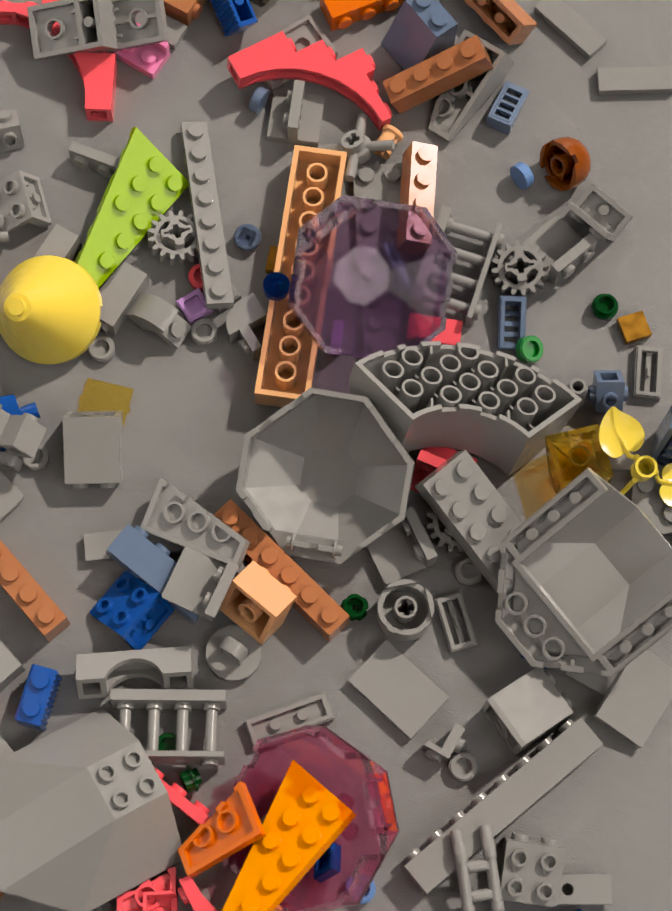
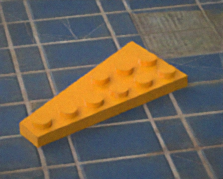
M292 760L262 824L266 836L253 843L222 911H274L356 817L352 810L294 760Z

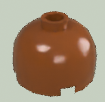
M561 137L553 139L543 145L540 152L541 168L545 167L549 175L544 177L554 189L559 191L573 189L585 181L591 170L589 152L575 138Z

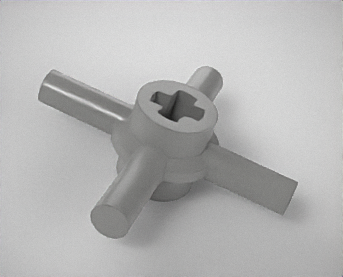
M366 114L358 115L355 130L345 133L341 143L318 145V148L347 152L348 162L344 179L348 182L354 181L357 166L366 163L371 157V152L395 149L394 140L370 141L369 137L364 135L368 121Z

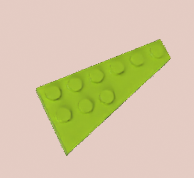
M132 127L130 138L125 149L122 150L119 164L115 173L112 174L101 199L93 225L90 226L84 246L79 251L75 263L82 266L92 276L98 288L148 233L152 220L158 221L159 214H164L188 187V180L137 127Z

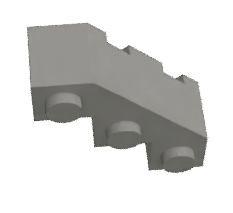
M0 404V447L7 449V453L17 457L34 458L47 428L39 424V419L29 413L11 415L2 410L3 406Z

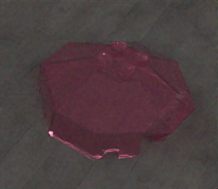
M306 725L258 739L252 749L256 753L251 763L244 765L234 786L239 781L246 784L259 819L269 811L292 760L296 761L356 814V817L334 841V843L341 845V872L321 883L313 879V865L279 904L283 908L282 911H333L359 905L399 832L387 770L326 726ZM253 843L228 857L230 870L237 876L245 863Z

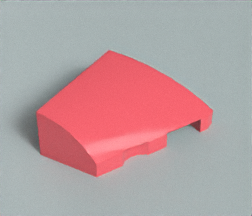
M176 867L167 869V873L152 881L149 879L141 883L138 889L127 891L118 896L117 911H178Z

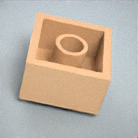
M252 561L232 580L219 610L263 645L283 624L297 596L292 593L289 587L281 584L270 575L266 568Z

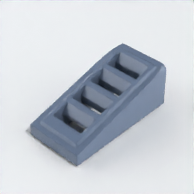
M506 81L487 116L485 125L509 135L530 91ZM508 90H510L514 93L521 95V97H516L507 92ZM504 98L517 102V105L505 101ZM503 105L505 107H508L512 109L513 112L501 108L500 106ZM497 112L504 114L510 118L507 119L500 115H497Z
M501 295L498 297V350H516L517 343L504 342V337H518L519 340L525 336L527 297ZM505 306H518V311H505ZM505 316L518 317V321H505ZM504 326L518 327V332L504 331Z

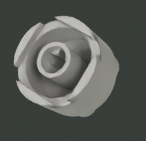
M410 579L394 581L384 589L379 597L376 609L377 623L389 639L400 642L416 640L427 632L434 614V600L431 593L416 581ZM401 606H405L406 610H411L409 615H404L403 612H400Z

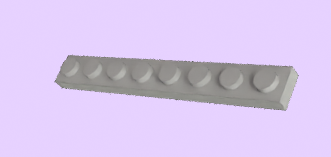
M207 121L181 122L180 131L206 309L233 308L234 299Z

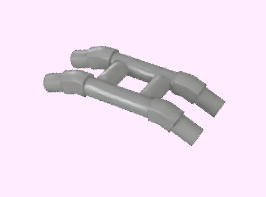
M490 824L479 826L485 859L468 862L461 829L450 831L462 911H475L473 903L490 900L491 911H504L496 860V848ZM486 871L489 888L471 891L469 874Z

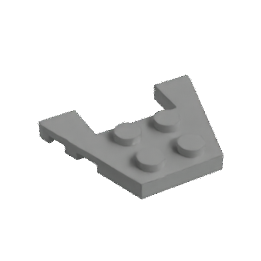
M604 453L603 470L630 473L634 460L627 458L625 453L618 458H611ZM658 465L659 476L662 479L661 472L663 466ZM652 476L645 482L637 481L631 487L630 500L642 510L663 537L672 535V508L667 506L660 498L659 489L662 484H658L654 476Z

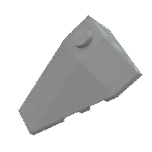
M464 30L455 45L475 35ZM480 37L479 39L487 51L493 69L440 94L435 103L428 129L448 142L452 141L499 87L514 64L506 52Z

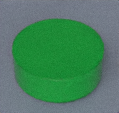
M524 336L518 340L516 355L522 362H537L543 355V344L538 337Z

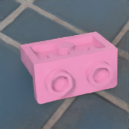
M168 42L110 52L115 53L116 58L153 80L170 58Z

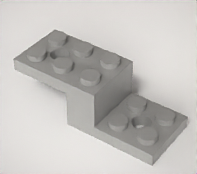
M58 0L27 7L35 60L84 51L94 53L115 52L169 41L164 0ZM139 12H142L145 17L142 25L137 26L135 17ZM58 22L60 32L57 36H54L51 29L53 24Z

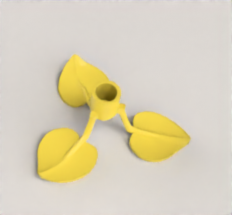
M614 406L611 407L604 415L599 427L598 440L600 447L611 458H618L625 453L627 458L634 460L630 468L633 478L620 492L625 495L637 481L645 482L654 476L656 482L662 484L659 489L660 498L667 506L672 508V463L663 467L661 479L657 462L653 457L647 455L640 457L639 454H631L630 452L639 450L643 445L645 439L643 427L632 416Z

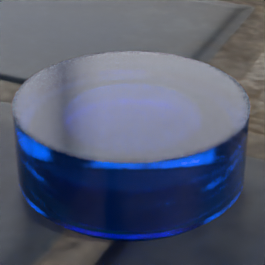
M270 273L263 281V292L270 300H283L290 292V281L283 273Z

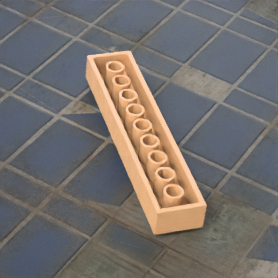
M294 145L254 392L255 404L283 408L310 387H313L346 171L347 152Z

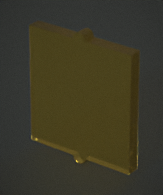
M88 378L83 396L79 397L81 403L78 411H123L124 427L127 413L131 412L129 406L134 389Z

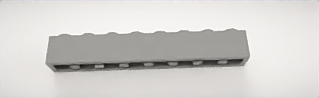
M581 717L575 722L571 718L558 729L561 734L554 740L550 737L546 738L536 747L539 753L532 759L528 755L521 759L515 765L518 770L509 777L505 773L495 781L493 785L496 789L488 796L485 792H482L471 802L474 807L465 814L462 810L449 820L452 826L444 833L441 829H438L427 839L430 845L424 850L420 851L417 847L404 858L407 862L403 867L404 871L425 896L456 870L450 831L461 829L467 859H469L482 848L479 826L490 824L492 837L494 838L603 745L602 741Z

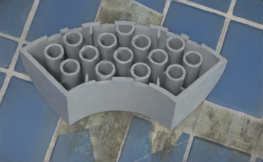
M423 341L416 346L406 347L405 344L398 345L394 350L386 352L381 350L355 362L350 375L351 394L365 396L371 400L407 452L428 447L466 450L491 462L508 476L540 453L565 427L582 402V399L557 379L552 381L540 374V369L534 365L530 368L516 362V357L500 351H496L494 354L480 350V346L469 343L457 342L456 345H441V341Z

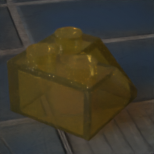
M599 424L545 436L548 470L555 495L587 468L593 470L608 483L611 482L614 473L608 455L603 452L599 444Z

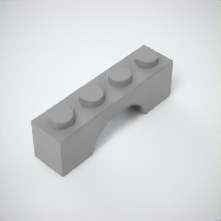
M191 646L76 654V686L79 699L108 697L111 689L120 682L139 677L151 679L157 682L163 689H194Z

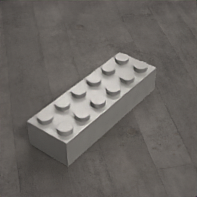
M466 450L459 451L414 487L497 593L498 573L501 563V541L520 526L522 522Z

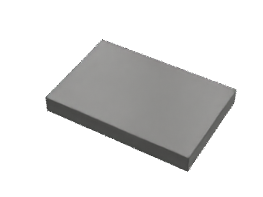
M310 14L279 31H283L287 39L291 38L297 51L323 39L326 46H330L335 56L338 57L337 50ZM276 79L264 82L271 92L274 93V90H280L294 82V80Z
M388 640L348 680L349 684L409 740L417 734L449 699L437 685Z
M646 650L619 672L594 712L593 717L637 748H642L672 699V667Z

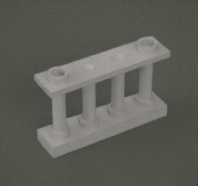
M442 205L433 230L432 244L426 250L410 297L408 309L419 312L421 303L427 304L429 302L467 314L464 326L470 327L472 319L478 320L482 305L477 303L495 249L501 250L505 234L501 233L503 224L497 223L494 234L454 222L455 219L450 218L452 208ZM453 232L489 243L490 247L487 257L446 245L447 242L443 241L445 233L450 234ZM445 255L483 267L479 281L440 269L439 265L435 264L437 256L442 257ZM436 278L474 290L475 293L471 304L430 292L431 289L427 288L429 279L434 281Z
M111 689L110 702L112 709L119 711V723L129 732L131 712L134 709H146L148 712L147 750L145 752L152 765H201L205 769H215L219 765H225L224 751H216L217 713L220 710H227L226 690ZM163 709H174L177 712L176 751H158L160 712ZM192 709L206 712L205 751H187L188 715Z

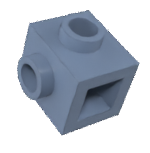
M594 370L593 385L588 386V401L593 403L595 412L606 414L613 406L623 412V401H628V386L625 385L621 370Z

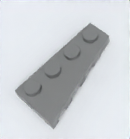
M160 477L140 527L150 534L183 547H189L224 563L230 561L238 565L240 569L250 542L171 483Z

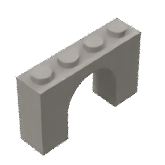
M56 224L34 257L51 255L73 261L82 248L80 237ZM126 262L123 263L108 287L100 292L103 304L100 315V322L102 323L99 331L101 333L107 334L109 332L116 336L128 318L125 315L138 294L144 293L150 285L148 274Z

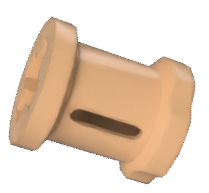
M385 124L382 128V134L377 141L394 140L396 145L404 137L396 127ZM391 151L374 152L383 159H390L392 154Z

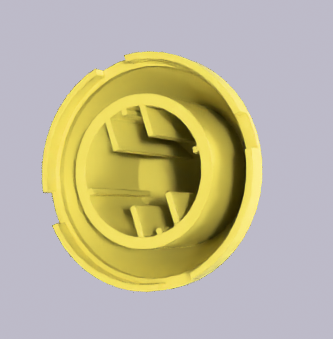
M44 255L25 260L6 276L0 286V333L4 341L16 354L34 363L61 364L75 359L91 346L101 327L100 315L103 304L98 286L92 276L82 266L69 259Z

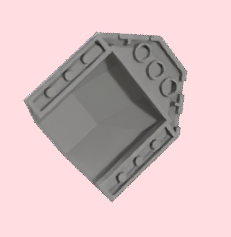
M587 468L501 541V563L497 586L498 604L495 622L532 667H549L562 671L587 672L613 677L672 630V546L635 503L590 468Z
M104 708L0 759L1 893L11 896L15 895L29 899V901L66 911H92L182 862L178 852L182 843L165 786L140 741Z

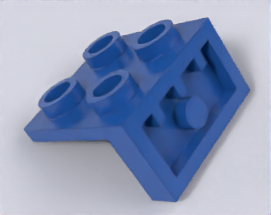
M124 571L89 613L116 632L133 650H141L175 609L166 600L162 599V595L129 572Z

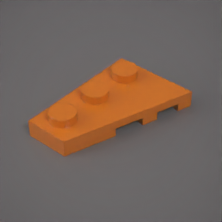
M239 781L233 788L234 792L225 802L221 801L215 808L216 812L205 824L201 823L178 849L187 876L194 878L266 836L244 782Z

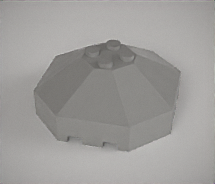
M310 387L298 398L285 405L263 423L245 434L236 492L250 508L262 529L270 532L277 544L287 555L341 564L406 518L415 462L368 397Z

